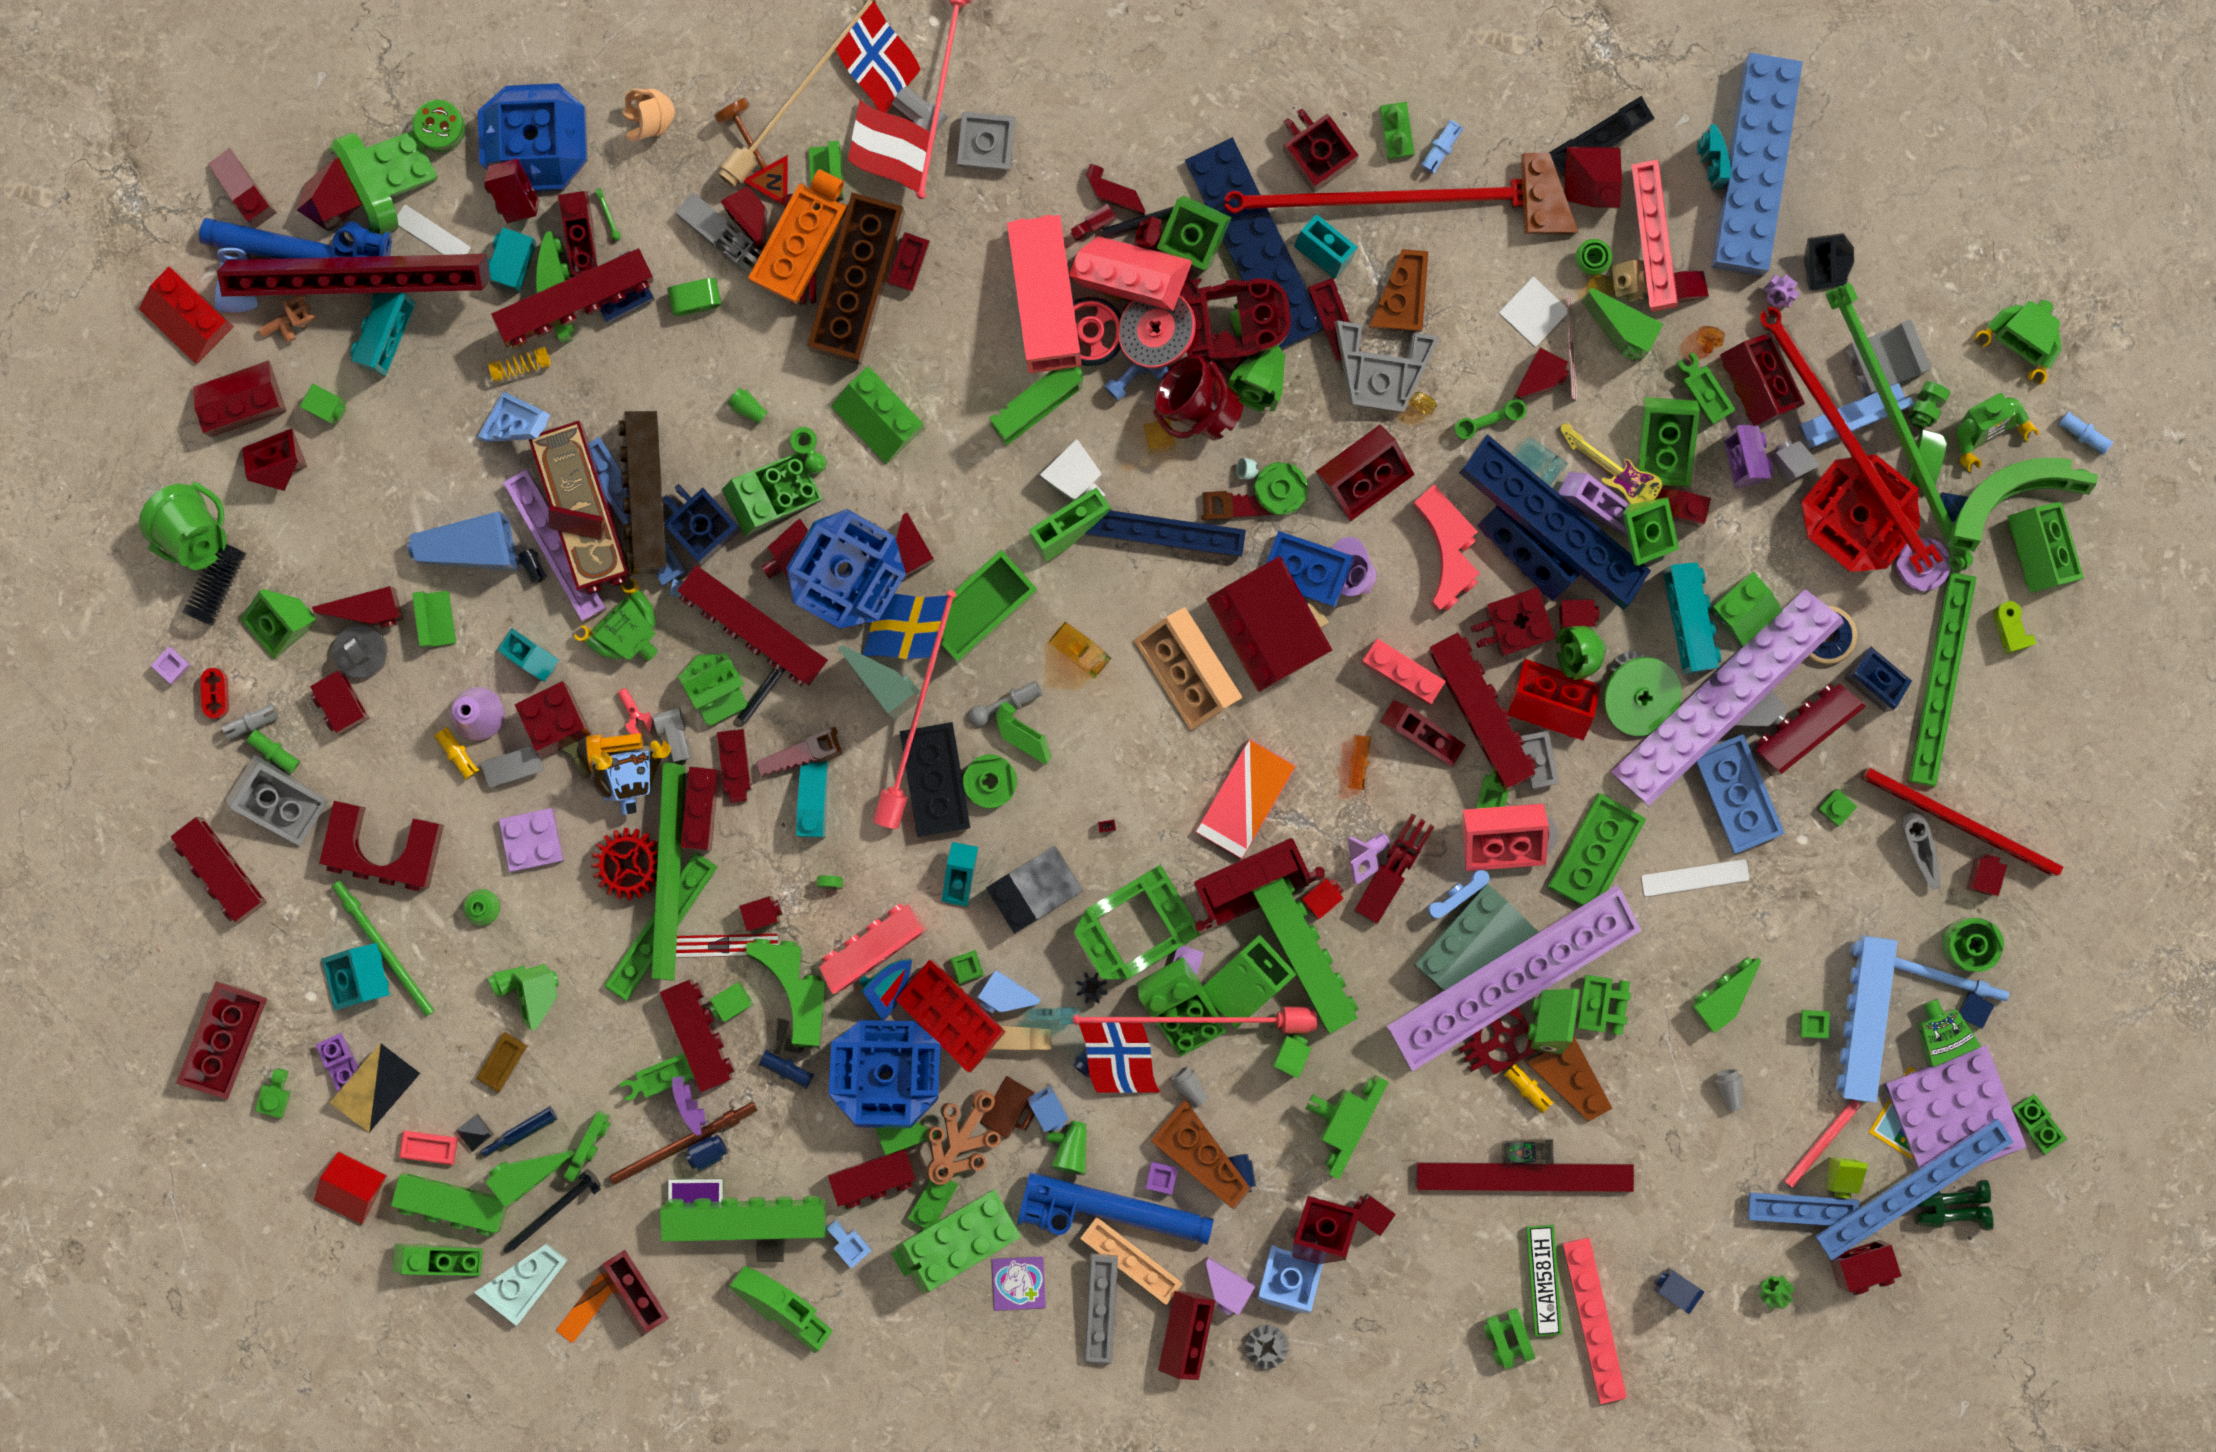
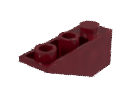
M588 191L558 195L571 275L581 274L598 266Z

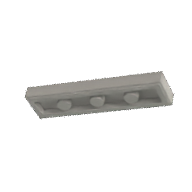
M1091 1253L1084 1362L1112 1364L1118 1255Z

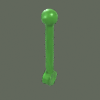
M601 188L596 189L595 191L612 232L611 239L618 241L621 238V234L615 228Z

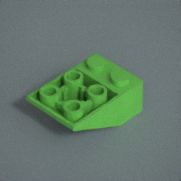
M799 453L792 454L735 477L721 489L745 537L766 529L823 500Z
M1258 934L1203 985V988L1212 1004L1224 1017H1250L1297 974ZM1242 1023L1231 1024L1237 1029Z
M1184 957L1137 982L1139 999L1152 1017H1219L1200 980ZM1157 1023L1180 1057L1227 1032L1223 1023Z

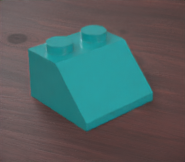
M377 943L348 949L321 959L334 1011L390 995L389 983L385 977L382 955L378 950Z

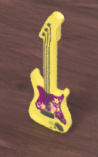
M1564 423L1561 425V431L1573 450L1577 448L1613 474L1614 477L1612 479L1603 477L1602 481L1622 491L1630 504L1656 499L1662 488V481L1658 476L1640 471L1629 459L1624 460L1626 463L1625 469L1621 468L1583 440L1584 437L1573 430L1571 424Z

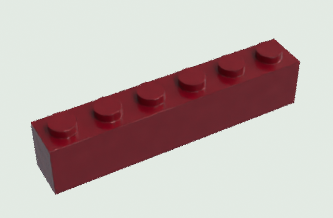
M637 248L491 313V316L505 347L512 346V348H517L526 344L527 339L534 335L542 337L549 334L554 326L559 324L567 326L577 320L576 317L581 314L592 315L600 311L601 306L608 302H611V304L619 303L626 298V294L633 291L636 294L646 291L651 287L650 284L653 283V276L640 249Z
M695 565L677 590L681 594L678 599L691 608L696 604L703 609L700 615L713 624L716 620L725 625L723 629L725 633L735 640L738 636L746 640V648L757 656L760 651L769 657L767 663L778 671L782 667L789 671L791 674L788 678L800 687L804 683L810 686L828 661V659L697 565Z
M1459 632L1430 646L1428 653L1443 680L1446 681L1445 684L1503 790L1507 792L1534 778L1536 774L1534 769L1537 766L1532 756L1524 753L1521 747L1524 745V742L1518 731H1512L1508 723L1511 719L1507 710L1504 707L1500 708L1495 699L1498 698V695L1491 683L1487 685L1483 678L1485 671L1479 660H1473L1470 654L1472 647L1466 637L1461 638Z

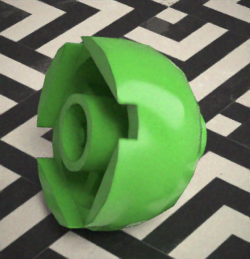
M1573 626L1562 628L1558 632L1556 644L1560 643L1561 653L1556 652L1560 668L1566 677H1574L1573 680L1584 679L1592 676L1601 668L1606 653V645L1593 629L1586 626Z

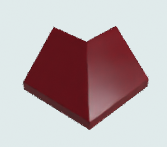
M334 158L304 184L297 206L298 212L327 231L335 228L362 206L339 158Z
M747 186L724 198L721 204L731 219L763 251L766 245L768 211L765 205Z
M292 428L242 447L245 475L250 482L285 491L293 472L307 467Z

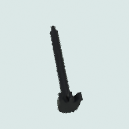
M589 1169L582 1172L579 1176V1179L582 1181L508 1243L509 1245L503 1249L504 1252L507 1254L512 1249L515 1250L588 1187L594 1195L600 1191L601 1184L594 1173Z

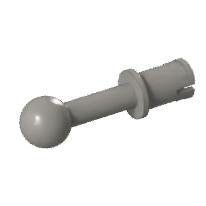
M1036 681L1016 690L1012 688L1010 689L1011 695L986 707L982 705L972 707L968 714L969 721L975 726H983L989 721L990 716L996 714L1002 702H1007L1012 706L1016 705L1020 709L1022 704L1042 696V690Z

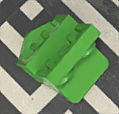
M726 652L721 654L695 655L682 674L677 676L695 709H699L708 725H713L745 709L747 706V701L740 689L744 683Z

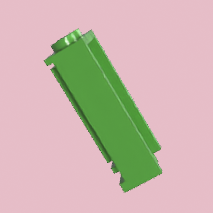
M1079 367L1051 370L1006 405V410L1001 408L1000 415L996 416L993 414L990 416L989 420L992 428L1008 446L1083 388V372Z

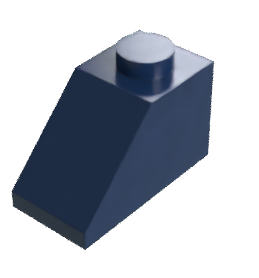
M1670 1268L1666 1272L1664 1270L1661 1271L1654 1282L1657 1285L1654 1289L1657 1293L1688 1314L1692 1312L1704 1294L1703 1290Z

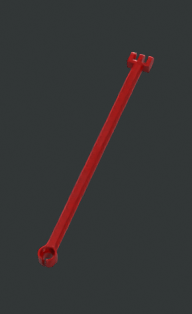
M1512 179L1510 181L1511 187L1275 195H1243L1241 192L1231 191L1224 199V202H1226L1224 208L1228 213L1237 214L1243 209L1497 200H1511L1512 208L1523 207V200H1520V197H1523V190L1519 187L1522 186V179ZM1230 200H1236L1239 206L1232 208L1228 203Z
M1774 307L1767 308L1769 317L1776 319L1774 324H1768L1766 322L1767 315L1763 310L1760 315L1762 327L1772 332L1914 553L1913 556L1909 557V561L1918 575L1924 572L1919 564L1920 561H1923L1928 569L1933 567L1929 559L1930 555L1933 556L1937 563L1942 562L1943 559L1935 546L1931 544L1926 547L1781 323L1782 316L1780 311Z

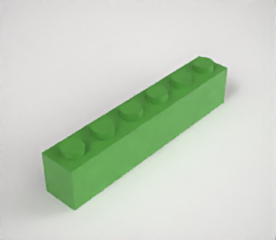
M1288 877L1281 878L1252 891L1325 1029L1331 1034L1358 1019L1355 1012L1359 1008L1352 996L1346 997L1342 989L1346 984L1340 973H1333L1329 965L1333 963V960L1327 949L1321 950L1317 940L1321 938L1314 925L1308 926L1304 919L1308 914L1301 901L1295 902L1291 894L1295 892L1292 883Z
M815 1195L804 1196L803 1200H792L790 1196H780L776 1200L765 1201L764 1197H751L749 1201H738V1198L728 1197L721 1199V1202H711L709 1198H699L689 1203H684L683 1199H670L660 1209L661 1242L825 1238L827 1233L826 1199H819V1196Z

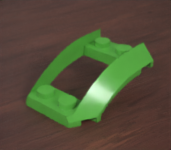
M1161 864L1087 908L1074 931L1102 979H1129L1201 935L1197 933L1194 918ZM1145 890L1172 936L1125 964L1098 918Z

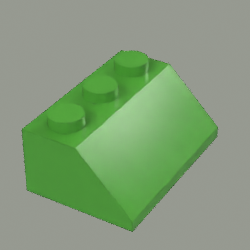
M869 366L846 386L831 406L886 465L925 429L924 424Z
M2062 502L2034 507L2007 516L2009 531L2014 537L2017 547L2016 554L2021 561L2024 581L2027 587H2029L2030 593L2084 579Z

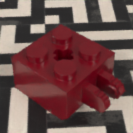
M1301 108L1297 111L1300 121L1306 126V129L1300 132L1290 118L1284 120V125L1293 138L1283 145V152L1314 193L1354 165L1359 155L1331 116L1326 114L1316 122H1313L1305 110ZM1316 149H1319L1320 152L1325 150V156L1318 157L1315 155Z
M1538 587L1486 604L1484 608L1488 621L1470 627L1472 632H1480L1485 628L1491 627L1494 636L1480 639L1476 642L1477 648L1497 643L1501 657L1555 639ZM1517 616L1525 620L1523 629H1520L1519 626L1515 627L1513 623Z

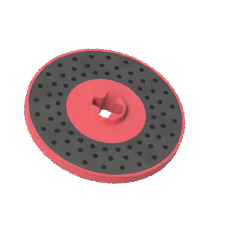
M1180 295L1174 311L1132 301L1126 307L1119 322L1118 337L1121 348L1126 356L1139 366L1154 369L1171 365L1186 353L1193 341L1196 328L1195 316L1191 306ZM1156 324L1159 325L1161 330L1159 333L1154 332L1153 327Z

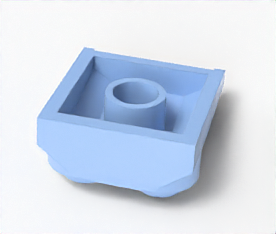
M1271 1245L1257 1299L1266 1304L1293 1312L1310 1314L1323 1264H1315L1293 1258L1291 1251Z

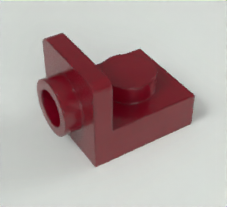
M1152 216L1139 222L1133 245L1159 252L1160 250L1157 249V246L1164 232L1163 229H1160L1162 220Z

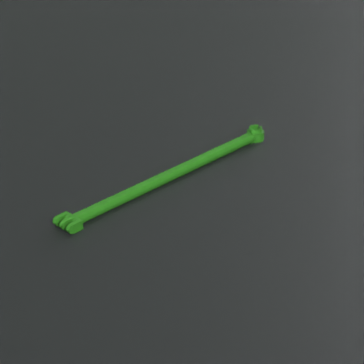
M1850 283L1828 290L1826 298L1832 310L1839 308L1948 546L1953 524L1852 302L1858 299L1856 292ZM1948 547L1951 553L1948 561L1951 569L1962 571L1973 564V556L1970 551Z

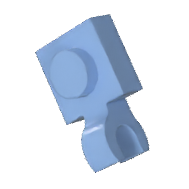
M836 1219L827 1226V1230L839 1242L833 1249L850 1268H853L872 1251L871 1247L855 1229L847 1234Z

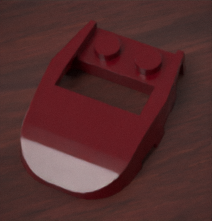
M1258 278L1251 279V281H1237V279H1232L1213 287L1210 285L1201 288L1200 293L1185 297L1184 294L1180 295L1191 306L1196 323L1193 341L1186 351L1187 356L1197 355L1205 360L1223 361L1251 356L1279 346L1286 339L1291 327V314L1287 294L1273 280ZM1237 296L1244 347L1215 352L1208 301Z

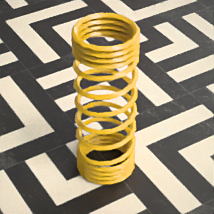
M537 348V353L535 349L533 350L536 368L529 353L526 352L529 370L525 365L522 355L519 354L522 372L517 365L515 357L512 356L515 374L510 367L508 359L505 358L508 376L500 360L498 362H489L488 367L495 383L500 382V380L502 381L503 374L509 379L510 372L516 377L517 369L523 375L524 367L530 373L531 365L537 371L538 363L543 369L544 367H550L551 362L546 348Z

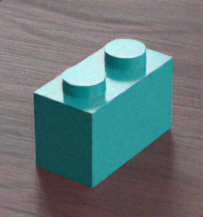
M1317 214L1300 231L1294 245L1297 250L1334 279L1351 263L1358 246Z
M502 227L501 233H497L493 241L492 247L495 250L492 259L488 258L491 276L489 282L520 292L537 245L536 240L533 237Z

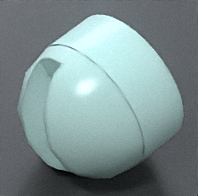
M1240 458L1236 466L1237 477L1245 480L1255 478L1259 472L1256 469L1258 467L1256 461L1250 458Z

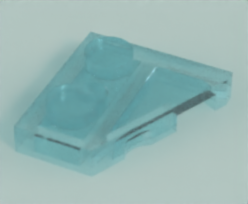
M1080 1006L1028 1009V1020H1058V1025L1074 1024L1073 1017L1076 1014L1080 1017Z

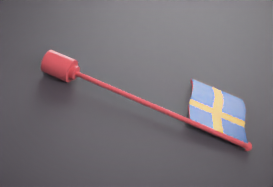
M952 590L948 591L946 595L933 597L894 594L880 619L871 623L863 655L866 657L930 658L894 787L888 786L887 790H881L873 818L874 823L887 828H899L908 798L903 794L904 790L900 789L899 786L953 597H956V593Z

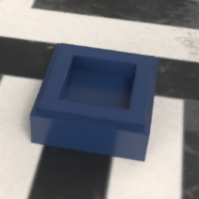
M1968 992L1959 1013L1964 1021L1983 1029L1995 1005Z

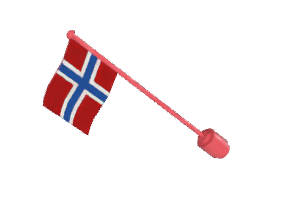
M1282 1007L1280 1012L1276 1013V1017H1079L1076 1014L1073 1017V1023L1075 1025L1079 1024L1086 1044L1089 1075L1097 1093H1160L1153 1076L1151 1048L1143 1023H1276V1027L1280 1028L1282 1034H1308L1310 1031L1316 1030L1317 1014L1315 1009H1309V1007Z

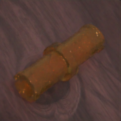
M1354 735L1352 758H1349L1348 763L1351 764L1347 788L1365 790L1367 766H1370L1368 756L1372 737Z

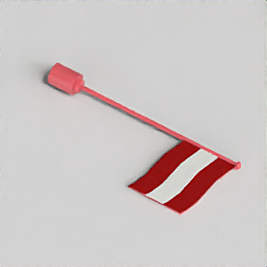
M949 0L954 9L930 131L907 119L878 111L859 100L848 161L865 172L896 181L915 191L919 199L926 197L924 190L959 7L970 4L971 0Z

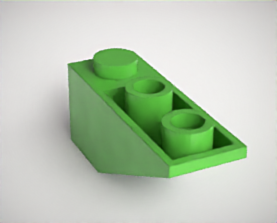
M1745 958L1736 965L1738 970L1731 976L1728 973L1724 974L1715 982L1717 986L1710 992L1704 990L1694 998L1696 1003L1690 1007L1709 1032L1716 1033L1737 1016L1761 963L1760 958Z
M394 1243L392 1271L403 1275L481 1276L483 1249Z

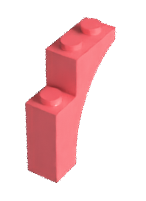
M1433 485L1412 506L1430 527L1439 549L1441 562L1440 581L1436 595L1431 603L1436 611L1439 612L1442 608L1448 611L1459 601L1455 596L1460 591L1464 590L1467 593L1478 583L1475 578L1480 573L1459 551L1460 548L1466 551L1476 541L1473 536L1478 531L1443 493Z

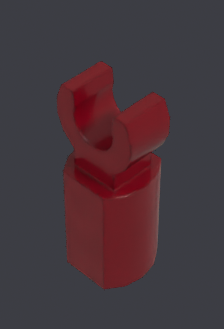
M1106 204L1085 217V221L1074 226L1070 233L1075 241H1078L1088 233L1092 232L1094 234L1114 222L1116 216L1110 206Z

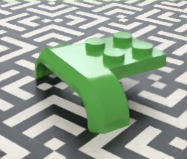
M414 130L365 148L363 142L355 133H349L333 139L328 150L329 154L335 153L340 159L366 212L369 221V232L384 235L385 232H393L398 228V218L391 199L392 197L434 182L438 177Z

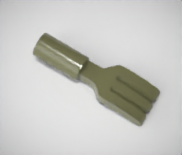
M577 741L562 749L566 753L571 754L574 759L573 763L581 778L585 779L591 776V772L584 758L578 752L579 743Z

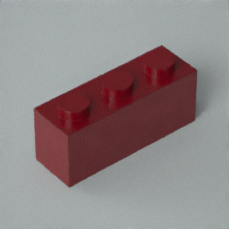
M689 767L681 840L682 848L712 850L720 770Z
M907 1148L828 1175L837 1206L845 1205L846 1209L860 1205V1199L868 1196L871 1197V1200L887 1195L886 1190L896 1187L897 1192L912 1187L911 1182L917 1179Z
M626 1250L618 1253L598 1268L641 1337L669 1319Z
M1174 1291L1158 1371L1177 1379L1199 1380L1216 1300L1196 1292Z

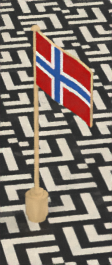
M878 0L867 1L749 149L745 147L742 149L736 147L720 167L721 171L718 175L724 182L733 188L743 183L757 165L754 161L756 158L753 154L754 150L834 51L838 54L849 75L869 96L877 110L885 113L890 110L895 96L905 86L908 87L921 69L912 51L887 23L876 4Z

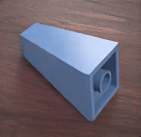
M500 511L409 535L411 541L407 543L409 556L414 558V561L419 564L519 570L509 518Z

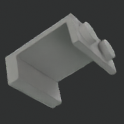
M1911 319L1902 322L1897 327L1868 338L1890 386L1924 374L1931 369ZM1851 342L1846 346L1847 351L1845 355L1849 365L1854 366L1857 373L1855 377L1857 386L1860 391L1864 390L1866 396L1875 393L1877 390L1855 342Z

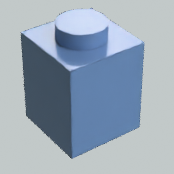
M1051 1085L1027 1098L1044 1132L1049 1130L1056 1131L1065 1125V1121L1069 1120Z

